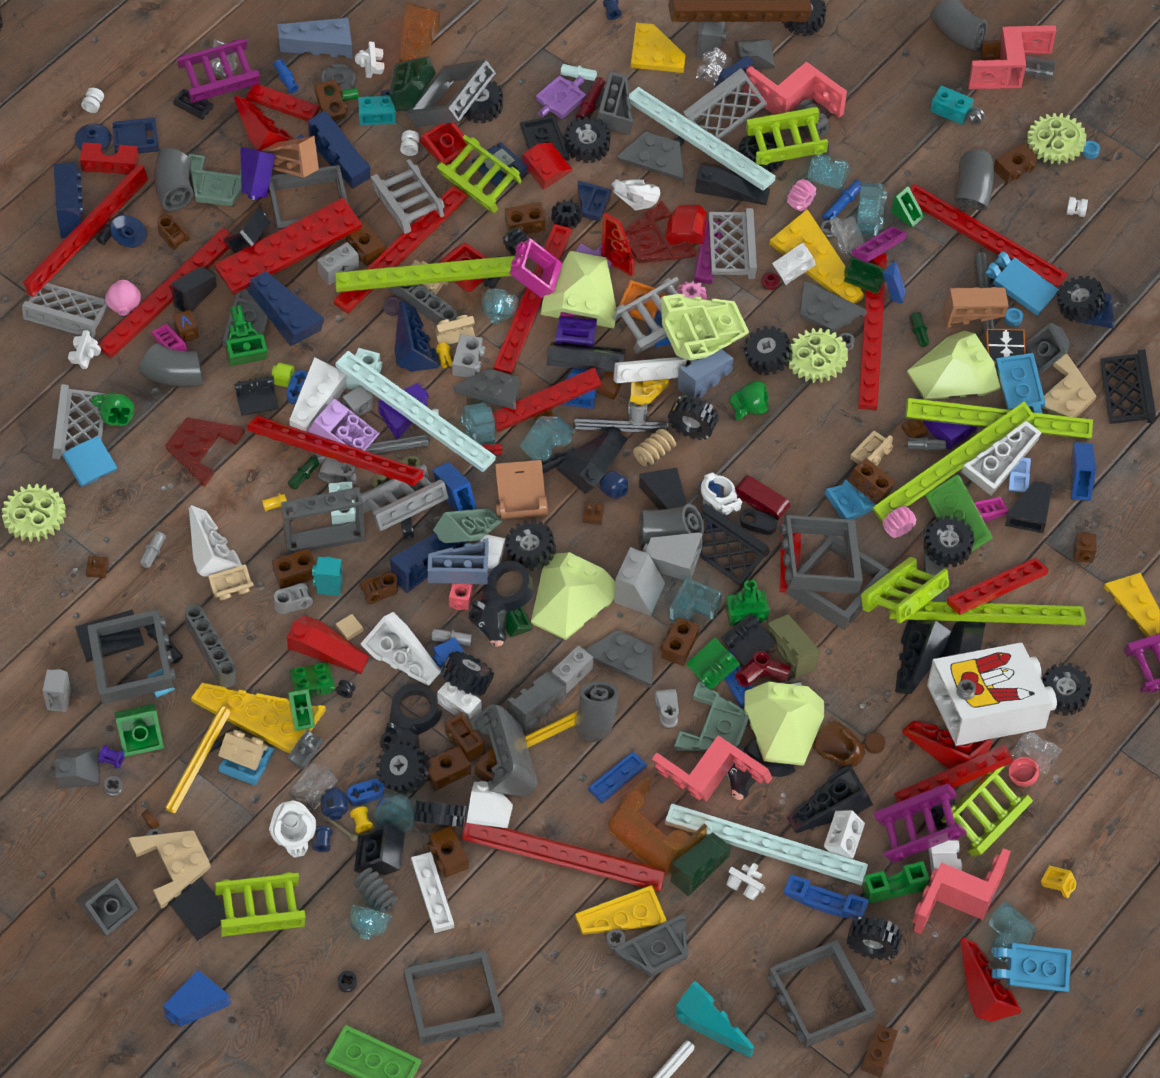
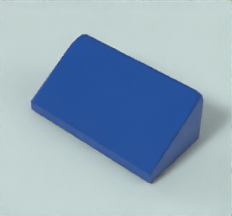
M893 262L883 272L892 301L902 304L906 290L897 263Z

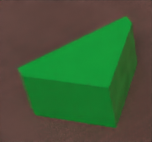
M906 186L894 196L891 212L907 225L913 227L925 217L909 186Z
M309 689L289 691V703L295 731L314 728L315 723Z

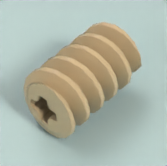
M658 429L650 438H647L639 446L635 447L633 453L642 466H647V463L653 465L654 460L658 461L660 456L665 455V451L669 452L671 447L674 448L676 442L666 429Z

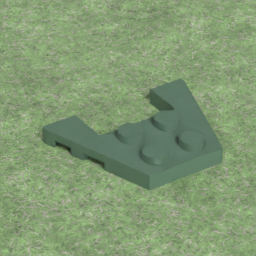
M189 154L196 202L232 207L242 193L241 170L239 175L204 171L205 156Z
M698 681L693 700L711 705L709 715L701 736L698 737L680 731L674 745V750L707 751L718 735L735 747L740 745L749 722L748 715L740 707L731 701H726L719 696V693L714 690L711 691L705 687L704 683Z

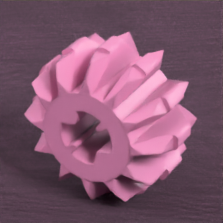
M798 180L792 189L789 190L787 203L795 210H806L814 200L816 187L807 180Z
M693 280L691 283L685 281L684 285L679 284L676 291L678 294H683L688 298L698 296L703 300H707L705 287H701V283L694 284Z
M903 506L887 514V517L883 519L882 525L890 536L896 538L911 531L912 527L916 525L917 519L909 508Z

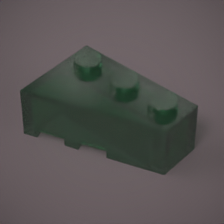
M429 56L395 64L389 95L396 112L414 108L435 76L436 72Z
M713 832L708 836H704L697 845L672 863L670 882L689 897L730 857L731 847Z

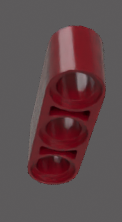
M746 475L735 487L738 498L756 510L774 516L777 521L790 507V503L785 497L751 476Z

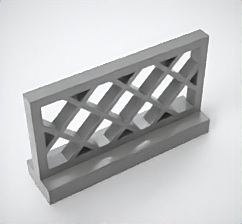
M740 68L683 112L696 125L695 120L699 117H707L705 126H698L706 131L716 130L715 137L720 140L766 106L767 103L746 73ZM747 82L750 85L749 93H741V86ZM736 95L734 104L725 103L726 97ZM739 96H748L746 106L737 105ZM751 97L759 98L761 103L755 107L750 106ZM715 105L721 106L719 115L711 114V110ZM724 107H733L732 117L723 116ZM737 108L745 109V114L741 118L735 117ZM710 117L719 118L717 127H709ZM722 119L731 120L730 126L721 128Z
M746 208V212H709L711 274L748 275V279H755L757 261L753 208ZM713 218H720L724 222L717 225ZM740 218L742 222L739 225H735L731 220ZM726 224L733 228L729 233L722 229ZM718 231L724 235L721 240L714 236ZM738 232L743 237L737 240L732 235ZM727 239L734 243L730 248L723 244ZM719 246L725 250L721 255L715 251ZM737 246L743 250L740 255L732 251ZM728 254L735 258L730 263L724 259ZM721 261L726 267L715 268V265ZM739 261L744 265V269H737L733 265Z
M47 283L34 297L31 296L29 301H25L22 305L24 320L82 336L83 330H88L92 338H94L96 334L95 329L108 309V305L103 298ZM42 289H47L51 291L50 293L43 295L41 293ZM62 294L68 295V297L64 299L58 298V296ZM54 297L56 300L54 302L47 303L45 299ZM82 299L86 302L77 305L75 301ZM42 301L44 305H38L34 303ZM72 302L73 306L64 308L62 305ZM96 304L103 305L101 308L95 310L93 308V305ZM59 306L61 310H55L52 307ZM89 307L91 310L85 313L80 311V309ZM77 311L78 315L69 314V312ZM93 315L95 317V320L87 319V317Z
M61 384L52 459H60V456L68 451L65 450V446L71 442L75 446L79 445L76 439L83 435L87 441L91 438L87 432L91 429H94L98 433L97 436L102 439L103 420L100 416V407H95L90 401L92 396L106 393L69 389V385ZM71 396H79L83 401L75 404L71 400ZM87 404L92 410L84 413L80 407ZM76 410L81 417L73 420L69 414ZM96 413L100 419L93 423L88 417ZM85 420L90 426L82 429L78 423ZM74 426L79 433L72 437L67 430Z

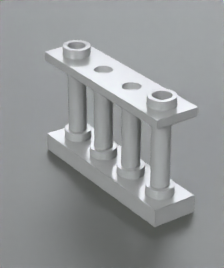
M410 159L406 160L408 170L392 178L381 180L377 174L371 176L373 190L404 234L411 232L410 223H412V220L434 210L437 211L440 217H443V208H445L442 199L436 197L421 176L418 166L413 165ZM409 177H412L415 181L395 191L388 190V187ZM417 188H420L423 192L404 202H396V198ZM428 199L431 203L410 214L404 213V209Z
M677 277L672 280L670 278L664 280L658 288L626 306L622 304L615 309L616 312L612 317L615 321L622 317L637 339L633 347L636 354L668 337L664 328L656 324L643 304L653 300L662 314L659 295L666 291L669 295L678 294L674 289L679 280ZM636 308L652 330L650 335L646 336L641 333L628 314Z
M423 464L417 468L424 470V477L415 486L392 479L360 494L363 503V513L372 510L377 528L382 531L448 499L445 483L441 479L431 483L427 467ZM422 485L424 486V488H422V489H420V490H417V491H414V490H413V489H415V488H417V487H420V486H422ZM405 493L407 494V496H405V497H403V498H401V499H399V500L397 499V497H399V496H401V495H403V494H405ZM388 501L390 502V504H388V505H386V506H384V507H382V508L379 507L380 505H382V504H384V503H386V502H388Z

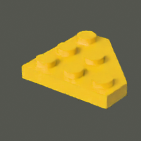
M636 22L631 68L684 73L686 55L654 24Z

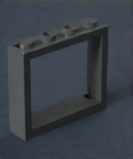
M486 59L443 66L406 115L416 127L459 122L496 72ZM466 80L447 105L435 107L454 81Z
M340 165L319 168V170L304 178L288 173L271 176L269 193L277 232L301 220L281 221L275 192L277 190L336 181L339 198H344L348 203Z
M359 487L281 502L284 538L288 555L294 554L298 550L310 549V551L365 541L363 503ZM354 507L355 522L291 534V519ZM359 531L360 535L355 536L354 532ZM296 544L297 547L292 548L291 545Z
M786 515L784 523L780 524V534L783 535L781 547L782 550H785L783 564L787 568L785 580L788 581L789 589L858 594L863 579L855 520ZM792 533L843 536L846 546L845 554L848 577L797 574Z
M833 534L827 540L823 539L819 549L812 551L808 561L799 566L797 574L808 575L829 551L846 560L845 542ZM859 551L861 570L874 577L862 590L861 593H863L888 574L890 570ZM789 586L787 587L786 594L843 630L863 610L861 593L844 611L812 590L789 589Z
M158 609L87 626L99 696L103 704L174 688L173 679H176L174 667H170V662H173L171 651H167L166 646L170 642L168 634L164 633L163 630L166 627L164 616H160ZM154 624L164 675L108 687L100 636Z
M838 940L769 969L767 977L769 986L777 992L778 1003L780 1006H784L787 1011V1020L790 1024L794 1025L796 1037L799 1042H803L805 1048L874 1019L876 1010ZM831 957L861 1013L809 1034L780 978Z
M473 951L463 956L453 955L449 959H435L426 964H412L404 968L405 983L420 1046L503 1028V1016L486 951ZM482 964L494 1013L424 1028L413 979Z

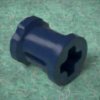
M618 0L603 1V6L607 10L606 17L609 20H616L622 15L621 10L618 8Z
M317 826L315 831L316 838L315 842L312 843V849L318 852L330 851L329 840L333 830L327 826Z

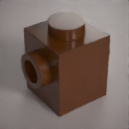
M1088 532L1077 533L1073 544L1074 561L1093 563L1097 551L1096 534Z

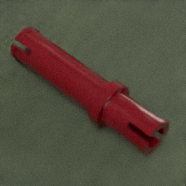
M602 77L595 78L585 100L580 104L581 108L576 115V119L581 116V120H584V116H589L590 112L594 110V104L606 84L605 80L602 81Z

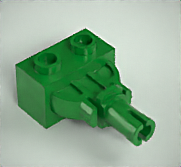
M235 306L231 307L230 312L234 328L233 325L229 326L230 334L225 347L229 366L266 360L267 347L264 335H259L252 328L251 322H247L246 326L242 306H237V309Z
M749 580L745 581L742 594L738 592V594L726 596L725 608L729 626L737 625L750 613L759 620V623L768 621L769 606L765 590L760 591L756 589L757 583L755 580H750V585Z

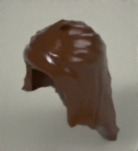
M835 720L823 725L814 740L813 749L822 758L835 761L845 767L849 764L852 768L856 767L865 756L863 743L847 727Z

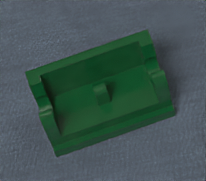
M851 256L849 268L845 267L844 282L878 294L885 282L883 275L885 268L869 262L866 263Z

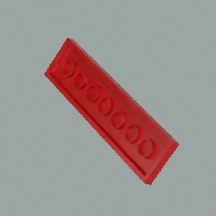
M341 198L256 242L252 247L245 248L214 264L231 293L235 295L248 288L250 279L265 271L273 275L361 229L362 223L345 199Z

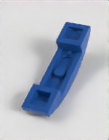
M792 874L783 891L788 897L808 907L831 915L856 919L858 916L862 918L869 903L868 899L850 893L847 897L811 885L810 880Z

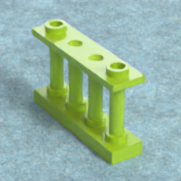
M818 107L748 119L746 124L747 135H755L759 147V152H756V164L767 165L772 162L826 153L828 140L819 139L815 126L819 119ZM807 125L813 142L802 143L797 127ZM790 129L795 145L785 147L780 130ZM773 132L777 148L767 150L762 133Z
M464 135L463 139L467 146L451 164L446 166L441 162L437 169L443 177L491 213L495 214L498 210L495 203L496 198L513 179L521 184L520 172L514 167L509 168L482 148L474 137L469 138ZM472 150H475L480 156L464 174L459 176L455 173L456 168ZM486 159L493 164L477 185L469 183L471 176ZM500 169L507 174L506 177L491 194L486 196L482 193V189Z
M909 557L861 593L863 610L870 612L878 605L896 611L897 623L901 624L949 587L948 570L943 569L934 576L918 570L916 558ZM916 577L927 582L921 585L911 580ZM906 587L915 591L912 594H908L899 589ZM893 596L903 601L897 604L886 599Z
M1004 767L985 774L956 805L951 806L954 821L966 830L967 837L972 841V846L967 850L972 857L982 855L1033 802L1029 795L1016 796L998 775ZM992 780L1010 800L1009 804L1011 806L1007 810L1003 809L985 788ZM979 793L996 812L998 819L994 823H991L972 801ZM965 807L971 811L984 827L985 833L982 836H977L960 816L959 813ZM945 816L941 819L943 823L946 822Z
M286 872L275 876L232 881L224 879L220 882H215V895H223L226 919L221 920V937L305 927V911L297 910L293 886H298L299 873ZM285 887L288 912L277 913L273 889ZM264 890L268 914L255 915L252 891ZM243 892L247 916L236 918L234 917L231 894Z

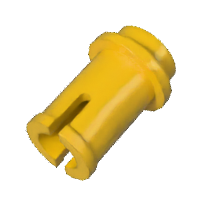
M446 342L439 343L436 348V353L439 354L443 368H447L446 360L449 367L453 363L450 355L451 348Z
M278 493V496L263 499L262 503L265 512L281 507V502L287 500L285 494Z

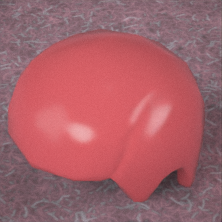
M1017 758L1008 767L1009 778L1018 787L1031 786L1039 777L1038 765L1031 758Z

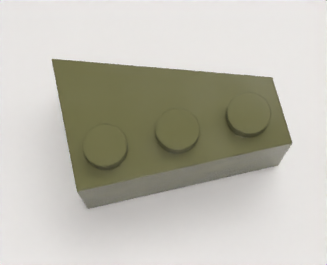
M789 614L767 624L766 632L776 642L774 646L785 664L791 666L790 672L795 679L816 670L819 649Z

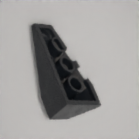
M702 162L696 178L695 192L767 205L770 189L761 190L737 173L721 165Z
M612 427L568 454L556 470L586 494L604 476L628 439Z
M908 620L901 638L903 653L899 655L901 668L897 671L896 693H913L930 670L933 659H937L945 649L951 633L950 630L937 621Z
M958 621L951 630L945 649L938 658L981 650L986 622Z
M850 764L832 774L828 778L829 782L822 788H817L814 791L815 795L809 801H804L787 817L795 833L831 823L835 811L852 810L857 815L874 805Z

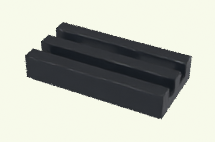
M185 89L173 100L175 106L202 120L205 118V115L209 114V110L213 109V104L206 100L191 103L188 100L189 91Z

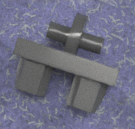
M1033 55L1025 56L1026 69L1024 75L1035 76V79L1039 77H1053L1055 60L1047 57L1043 59L1035 58Z
M306 730L288 755L287 760L298 768L305 769L323 744L324 739Z

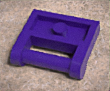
M559 317L555 344H578L593 348L597 320Z

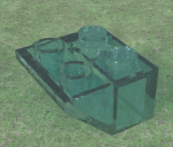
M821 154L811 159L806 179L841 190L846 183L852 166L848 165V161L838 159V161L832 160L831 156Z

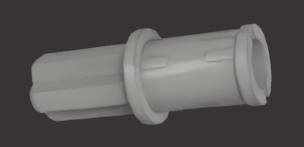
M156 531L150 544L146 545V551L140 561L144 568H150L156 556L160 554V548L166 539L163 533Z
M433 629L432 631L433 641L446 642L455 637L459 645L470 647L472 634L454 632V630L451 632Z

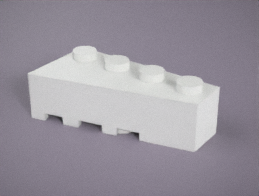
M314 357L290 417V426L308 432L315 419L334 398L338 400L347 388V375Z
M1027 421L1007 434L1006 437L993 444L989 449L980 453L975 459L966 463L961 473L992 496L1038 441L1041 432Z

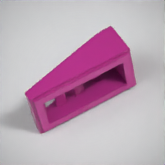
M167 323L151 332L157 343L174 350L188 351L185 342Z
M1001 497L974 502L984 522L1007 515L1009 512Z

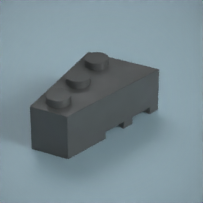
M609 72L596 121L600 119L602 120V125L606 123L607 129L629 135L633 125V118L631 115L632 108L629 101L630 94L627 76Z
M549 671L532 682L533 687L529 690L522 689L519 697L508 699V713L520 722L524 733H527L530 729L533 730L543 716H548L557 703L563 702L566 698V684Z

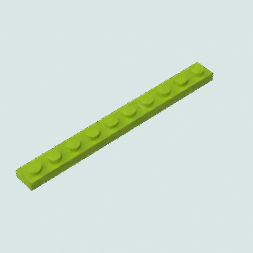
M515 256L335 273L336 291L343 292L512 276L509 273L511 262Z
M908 398L906 399L905 418L987 428L1011 410ZM1033 413L1035 418L1028 422L1039 430L1041 434L1089 440L1092 438V419Z
M1025 401L872 507V510L883 524V519L892 510L911 505L962 469L966 463L972 461L980 453L1006 437L1007 434L1021 424L1035 418L1034 414Z
M889 600V601H892V602H894V603L899 604V603H900L901 601H903V600ZM929 601L907 618L908 620L1085 625L1086 622L1083 606L984 603L959 615L947 605V602ZM888 609L889 618L897 619L896 611Z

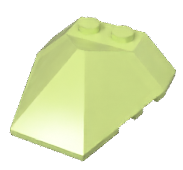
M570 251L562 264L554 292L543 297L541 315L559 318L560 313L565 312L597 318L596 325L614 329L615 321L612 317L616 312V303L607 258Z
M683 294L663 296L661 298L662 326L676 356L687 360L707 358L749 333L735 301L713 298L710 301L703 300L698 296L688 298Z
M961 331L947 337L907 370L908 375L924 400L948 399L949 396L966 397V395L971 394L982 396L1000 389L994 361L977 335L968 331Z
M570 552L553 554L554 559L552 561L548 560L549 564L547 566L544 565L531 618V624L564 640L583 627L584 623L590 618L597 616L598 612L604 607L607 608L615 598L614 579L603 568Z
M767 682L745 691L744 711L750 719V726L756 735V742L763 761L804 766L824 718V700L808 686Z

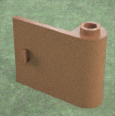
M541 460L495 464L499 504H496L497 516H500L501 519L548 515Z

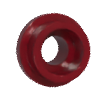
M765 273L761 278V283L765 289L774 290L778 287L780 278L775 273Z

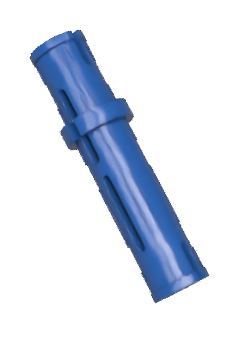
M854 180L849 188L843 190L841 196L822 215V219L826 218V220L832 221L849 202L851 203L855 200V196L864 188L863 184L858 186L861 182Z

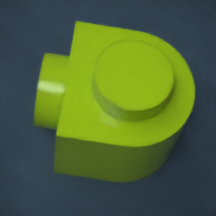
M280 362L277 366L274 365L272 369L274 384L288 388L291 378L295 373L294 366Z

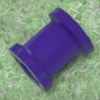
M104 745L99 754V763L106 762L119 769L123 763L125 752H118Z

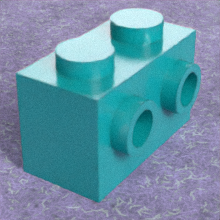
M941 85L932 100L930 112L963 125L967 119V114L973 106L974 99Z
M394 95L358 97L360 125L396 124Z
M329 556L318 557L317 564H313L312 576H314L313 586H316L317 594L340 596L343 583L342 559H335Z

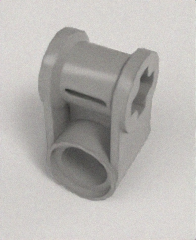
M629 398V424L641 426L646 423L647 403L637 405L634 402H630Z
M329 457L324 458L318 473V477L321 480L329 483L352 482V485L356 483L355 466Z
M300 583L277 590L274 594L275 611L279 614H287L310 607L313 604V600L308 595L307 584Z
M676 689L655 691V702L661 725L665 728H674L678 723L679 714Z

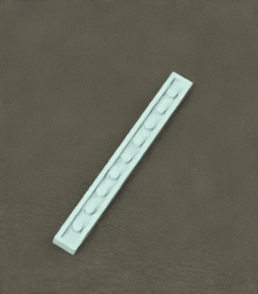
M637 87L630 93L629 101L631 105L761 190H765L775 181V175L640 87Z
M347 351L336 362V368L480 471L484 472L495 461V455L351 352Z
M672 803L665 820V825L858 885H862L868 864Z

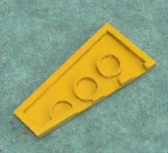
M1141 573L1104 584V589L1115 597L1114 600L1117 604L1122 605L1127 611V615L1131 620L1134 619L1139 629L1146 637L1160 634V609Z
M652 885L575 914V919L582 935L609 932L613 929L629 930L654 927L667 922Z

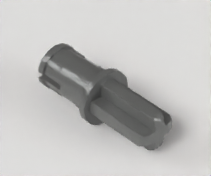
M908 437V449L925 450V452L927 450L944 451L946 449V440L928 439V437Z

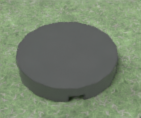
M333 64L321 74V83L336 79L337 84L341 85L342 90L355 88L356 73L347 65ZM331 89L325 90L328 93L333 92Z

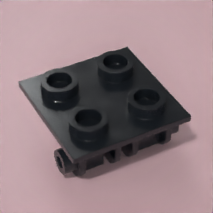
M266 376L258 380L255 378L253 381L252 379H249V381H238V383L234 384L241 416L279 409L272 377Z
M751 613L720 638L743 666L752 660L756 652H767L776 644L760 625L759 620Z

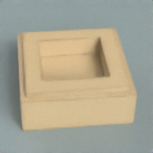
M353 614L336 623V628L346 640H350L363 632L362 625Z

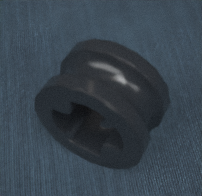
M340 680L338 682L339 686L335 689L336 693L344 698H351L352 692L356 689L355 685L347 680Z
M344 971L339 974V989L343 992H352L357 986L356 975L351 971ZM345 978H347L348 981L351 980L350 985L344 983Z

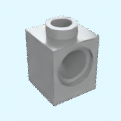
M362 386L342 397L343 405L358 417L373 409V396Z

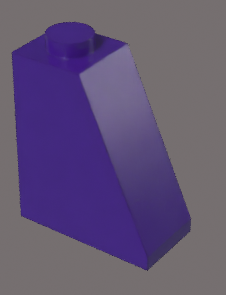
M241 147L242 193L248 194V198L259 200V197L267 198L275 155Z
M419 383L403 389L427 407L429 396L426 389H422ZM378 401L379 414L395 439L400 438L413 422L384 401Z
M923 420L925 426L929 429L928 431L935 438L946 440V448L948 450H951L977 431V426Z

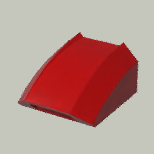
M455 122L440 124L423 134L419 139L427 151L437 161L442 162L446 166L451 164L467 146L463 139L464 134Z
M678 205L668 219L665 236L667 244H704L707 212L700 205Z
M464 242L439 260L438 263L487 259V257ZM485 278L454 282L466 292H472L484 282Z

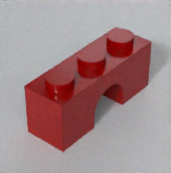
M83 143L80 156L82 171L128 175L138 165L139 154L137 146L119 145L118 152L115 155L106 156L103 155L101 144Z

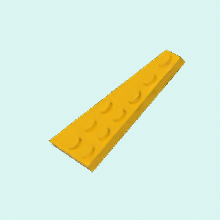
M808 209L770 239L769 244L782 255L787 254L804 243L817 264L805 272L829 292L849 302L857 304L863 299L864 294L859 287L844 282L846 266Z
M201 683L191 697L193 703L215 715L221 706L228 708L230 715L227 721L289 754L305 731L309 730L311 732L313 729L295 731L290 703L285 698L259 693L254 695L243 690L233 691L226 689V687ZM312 706L315 725L326 711V706Z

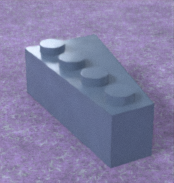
M348 18L277 24L280 52L297 54L311 52L313 55L318 56L321 53L330 54V57L342 55L353 59Z

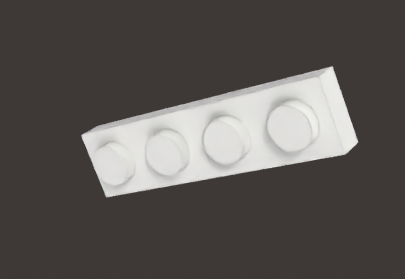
M675 357L615 363L613 381L625 383L678 378L679 367L682 365L686 367L687 359Z
M431 852L411 857L434 933L454 928V922Z

